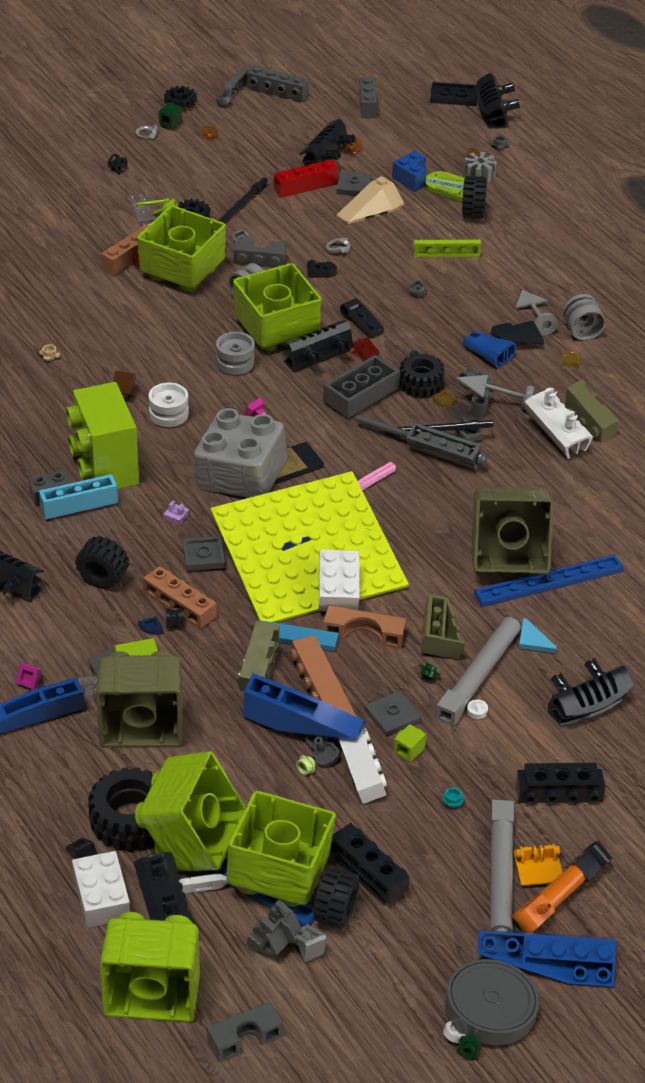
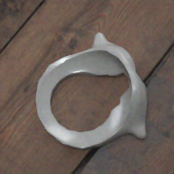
M155 124L139 127L136 129V136L143 140H153L156 137L158 127ZM149 131L151 134L149 136H141L139 132Z
M347 238L333 239L327 243L326 250L329 253L347 254L350 250V243ZM335 242H341L347 247L330 248V245Z

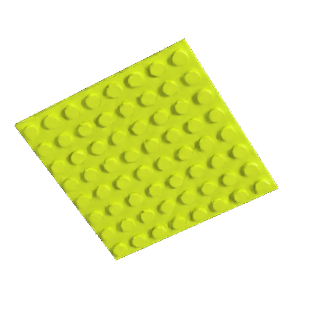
M353 471L210 508L259 621L278 623L319 611L320 550L359 551V600L409 587V583ZM309 536V538L311 539L308 542L300 544L302 542L303 537ZM291 541L292 544L298 545L282 551L284 543Z

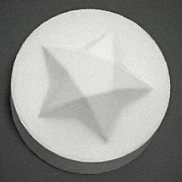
M472 700L468 703L467 714L471 718L479 720L487 716L488 705L486 702Z
M451 1021L446 1023L443 1030L444 1036L454 1043H460L459 1038L465 1036V1034L457 1030Z

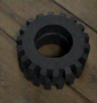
M465 177L462 198L463 217L483 218L485 215L486 177Z
M418 353L402 360L399 384L402 391L419 398L434 396L441 391L444 380V364L439 358L429 354Z
M94 536L89 539L75 560L76 569L80 571L79 574L87 582L92 583L94 586L97 585L99 588L116 586L129 567V557H127L123 547L118 545L116 541H112L107 537L103 538L102 536Z
M330 867L326 871L314 901L313 915L315 921L342 929L347 924L358 897L360 882L357 874L335 867Z

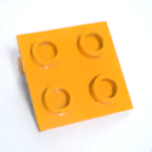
M535 845L532 848L521 846L513 851L521 886L550 884L563 873L558 856L560 854L559 845H545L544 848L542 845H539L538 849H536Z

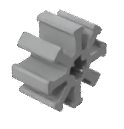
M480 152V157L470 153L469 158H465L464 174L466 176L486 177L487 182H490L491 176L495 177L497 161H494L495 157L490 155L485 158V152Z

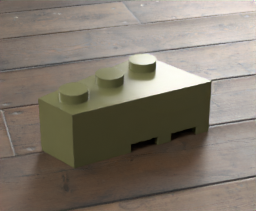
M582 379L567 387L565 408L569 409V411H574L575 416L578 415L577 421L588 430L593 438L602 443L617 434L618 419L605 404L601 405L597 401V395L594 392L591 393L584 386L586 382Z
M428 595L423 614L420 652L460 660L465 642L459 634L460 628L455 623V615L448 597Z
M256 620L247 653L243 659L242 669L237 674L239 691L244 692L253 673L270 679L279 655L280 625Z

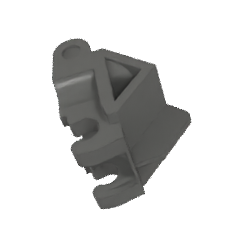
M280 900L270 909L269 918L263 916L259 920V924L254 926L248 936L247 946L253 952L259 950L262 953L278 955L289 942H297L295 935L302 928L294 912Z

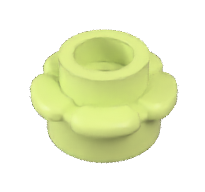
M305 755L300 756L296 762L297 770L302 775L312 774L315 771L314 760Z

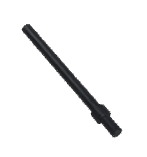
M263 177L259 182H255L251 189L218 221L225 223L254 194H258L262 190V187L268 182L267 178Z
M474 419L471 422L423 426L439 431L463 429L474 431L479 430V428L493 427V420L478 421V419ZM412 426L397 427V428H400V429H403V430H406V431H410V429H411ZM384 431V435H395Z

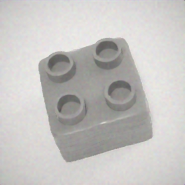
M231 408L220 410L194 451L198 489L246 498L269 493L288 459L283 423L274 421L267 414L251 417L238 415V412Z

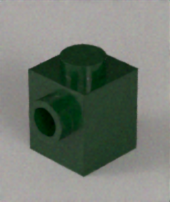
M169 102L159 110L160 125L173 128L182 121L181 106Z

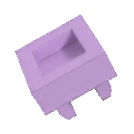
M172 501L163 514V520L180 526L189 516V509L185 508L183 504L177 505L175 501Z

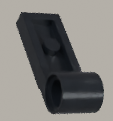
M357 298L340 305L342 316L346 319L351 317L369 339L384 332V327Z

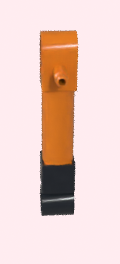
M599 840L595 841L584 849L582 854L565 867L566 870L540 894L532 897L516 911L512 918L523 932H533L555 912L554 909L582 883L589 881L612 859L611 855Z

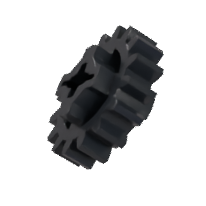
M170 87V90H166V93H164V103L170 102L181 106L183 109L185 107L191 108V105L195 106V102H197V92H194V89H190V87Z
M191 198L190 200L185 199L184 203L179 202V208L210 218V207L208 203L205 204L204 200L201 202L199 199L193 201Z

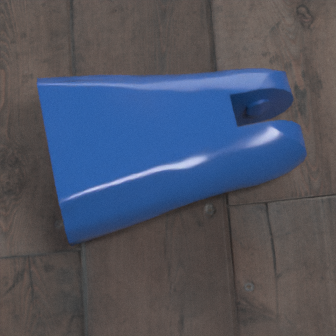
M478 331L472 332L471 336L469 335L463 339V344L467 349L479 354L497 369L503 366L505 361H510L516 352L515 342L494 338Z

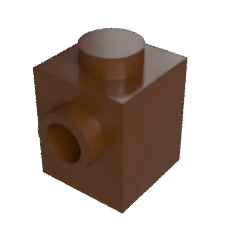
M115 371L114 382L117 383L123 398H128V395L133 396L136 374Z

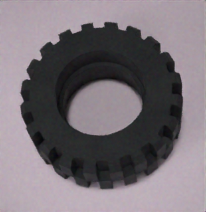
M126 767L120 771L113 770L108 776L105 774L99 779V782L97 781L93 785L88 797L90 826L95 836L100 840L102 839L103 843L108 846L112 844L116 849L126 848V850H132V848L137 847L142 849L147 844L152 845L155 843L147 829L138 826L135 814H122L114 810L122 804H139L144 802L152 786L151 780L153 775L151 771L146 769L141 771L140 768L136 767L134 769Z

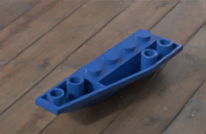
M255 673L252 674L244 690L243 717L276 731L357 741L366 722L321 700Z
M69 678L38 687L1 703L0 734L85 709L84 693L77 678Z
M479 930L477 954L565 983L614 987L616 939L614 937Z

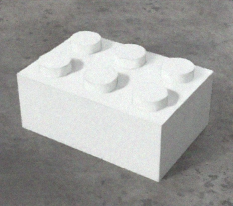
M320 550L319 611H327L328 605L358 610L360 598L359 551Z
M116 851L72 860L73 877L86 928L107 924L111 918H118L122 913L130 912V901Z

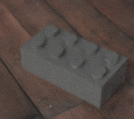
M374 355L325 383L323 401L349 418L397 390L400 384V371L377 355Z

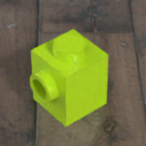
M409 724L404 730L398 732L394 740V753L412 762L425 749L426 733Z

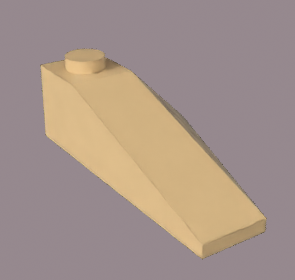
M381 176L370 182L336 215V218L346 224H352L365 220L367 216L374 215V217H377L385 211L387 213L394 212L404 206V201L394 183Z

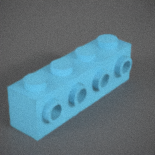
M112 474L39 490L40 508L46 520L118 503L117 485Z

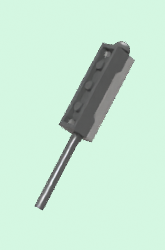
M357 415L355 418L356 422L405 437L410 448L474 470L477 469V466H482L487 462V455L482 452L481 445L417 423H413L410 431H406L361 415Z

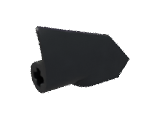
M533 321L512 325V323L492 326L490 335L512 341L515 344L544 345L542 335Z

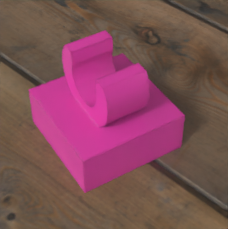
M259 398L247 405L243 415L254 417L266 414L262 409L265 404L264 401Z
M27 663L20 664L16 683L30 689L38 688L42 669Z

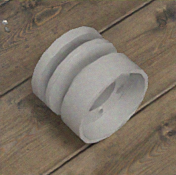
M576 295L568 300L563 307L562 314L575 338L583 341L591 340L604 330L606 319L595 298L591 295Z

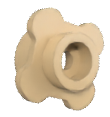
M51 344L43 346L39 351V354L46 361L60 356V353L56 351V347Z

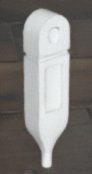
M211 874L179 880V883H182L183 886L182 892H185V894L220 889L228 883L226 876L222 874Z

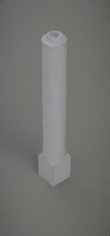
M505 617L453 689L447 690L437 704V720L451 726L456 725L466 710V704L520 631V624L515 618Z
M492 800L490 931H513L514 801Z

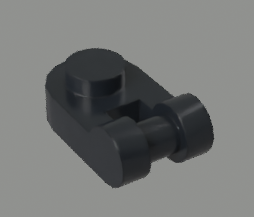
M315 260L307 262V275L310 278H330L337 274V266L332 262H316Z

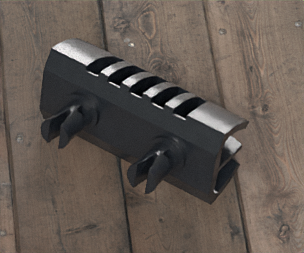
M492 73L486 74L477 81L476 86L481 114L489 128H507V111L520 108L518 99L505 103L502 101V95L515 92L514 84L511 82L500 86Z
M341 119L329 122L299 153L300 155L306 153L302 161L304 166L326 160H339L338 158H341V150L347 144L353 145L356 137L355 135L347 134L346 126Z
M341 320L282 343L281 346H288L290 348L283 352V355L288 357L283 362L293 372H297L352 350L353 340L349 322Z
M0 551V592L3 591V595L8 592L31 602L42 590L38 585L42 582V579L35 574L43 573L45 570Z
M593 658L592 662L588 660L584 664L593 678L573 687L569 686L562 672L559 673L558 677L555 674L551 681L559 693L552 695L548 703V713L559 726H565L591 718L614 707L628 697L627 692L634 686L626 667L623 665L603 672L596 658Z
M162 852L134 861L133 864L150 920L165 921L169 916L182 915L190 919L194 924L191 911H188V902L185 901V892H182V883H179L180 876L176 873L177 867L173 854L171 852Z

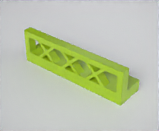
M415 240L413 242L414 257H480L481 240Z

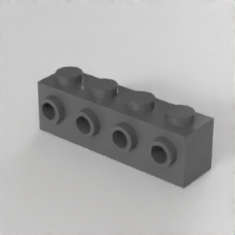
M253 65L247 72V88L303 102L308 96L309 79Z

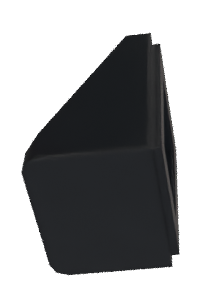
M84 837L65 847L73 859L98 855L94 842Z

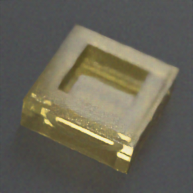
M564 350L561 366L578 369L582 353Z
M446 389L434 395L432 401L445 410L457 404L458 398Z

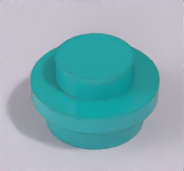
M452 787L444 792L442 800L446 806L456 808L463 804L464 796L461 790Z

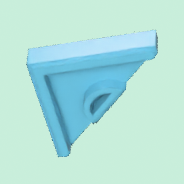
M523 618L519 649L556 654L557 646L528 619Z

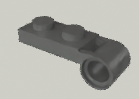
M482 371V375H488L486 384L492 385V379H489V371ZM485 388L483 398L478 394L472 397L471 415L473 417L483 418L487 415L488 401H492V390Z

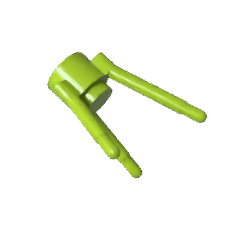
M169 198L136 203L137 206L164 203L162 204L163 208L154 211L153 215L164 212L171 205L178 207L176 200H170Z

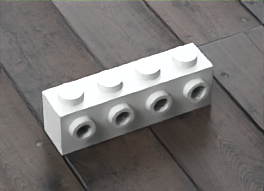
M366 728L362 729L357 741L339 739L362 804L386 796L384 787L388 786L384 774L379 775L378 771L382 770L378 758L373 760L372 756L376 755L372 743L367 744L370 737Z

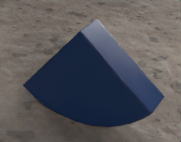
M157 616L138 621V627L143 632L151 635L164 634Z

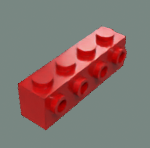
M326 160L274 173V191L282 198L336 185L339 179V168L333 160Z

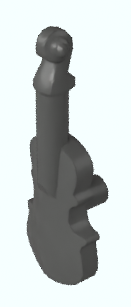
M306 736L307 744L311 750L315 751L312 756L320 767H330L339 760L340 751L334 742L329 743L327 737Z

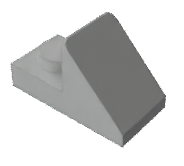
M310 925L301 927L302 929L295 935L297 942L294 944L299 946L303 962L322 956L325 950L326 935Z

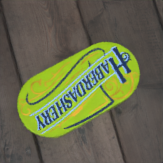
M432 172L426 176L425 186L432 193L462 202L465 178L448 172Z

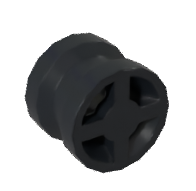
M116 153L112 154L108 160V167L115 169L119 173L124 172L128 164L126 158L120 157Z
M166 608V628H171L172 626L182 628V608H177L176 610Z

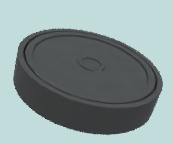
M482 959L468 962L452 974L448 982L444 1004L449 1020L462 1034L474 1036L480 1043L504 1045L516 1042L530 1032L539 1009V995L534 983L520 969L502 961Z

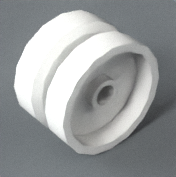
M168 382L158 384L150 390L148 395L150 405L149 416L154 424L162 427H175L187 420L189 415L188 392L183 386Z

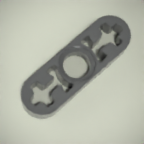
M242 68L225 85L223 93H229L231 98H233L247 84V72L249 70Z

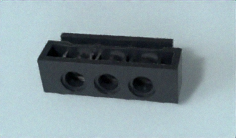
M525 763V770H517L516 790L518 803L603 802L605 784L603 771L598 769L597 763Z
M349 823L333 834L330 850L337 855L334 857V860L346 871L357 874L360 884L382 905L392 902L409 890L410 876L407 871L400 868L391 856L386 855L380 850L375 842L369 840L361 829Z

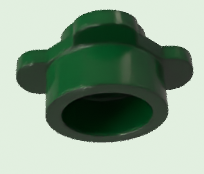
M432 664L418 665L421 668L420 674L424 677L434 680L436 675L441 676V673L436 671L437 667Z
M471 1035L461 1036L457 1053L461 1056L470 1057L472 1060H477L479 1058L478 1051L482 1047L480 1041Z

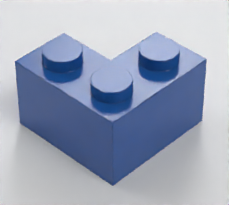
M413 151L394 161L392 179L414 192L425 186L426 157L417 151Z

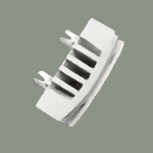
M547 388L545 391L529 397L524 402L526 411L568 459L570 458L568 449L578 454L579 449L585 452L593 436L577 421L578 415L575 416L574 411H569L560 402V399L556 396L557 392H554V388Z

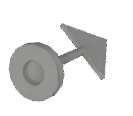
M522 290L516 309L531 306L538 316L534 323L541 335L547 336L552 334L558 326L557 318L551 313L541 314L536 307L537 304L547 303L548 300Z
M488 375L456 378L482 398L484 397L485 388L522 398L521 408L526 410L524 402L533 395L534 386L528 385L524 394L486 384Z

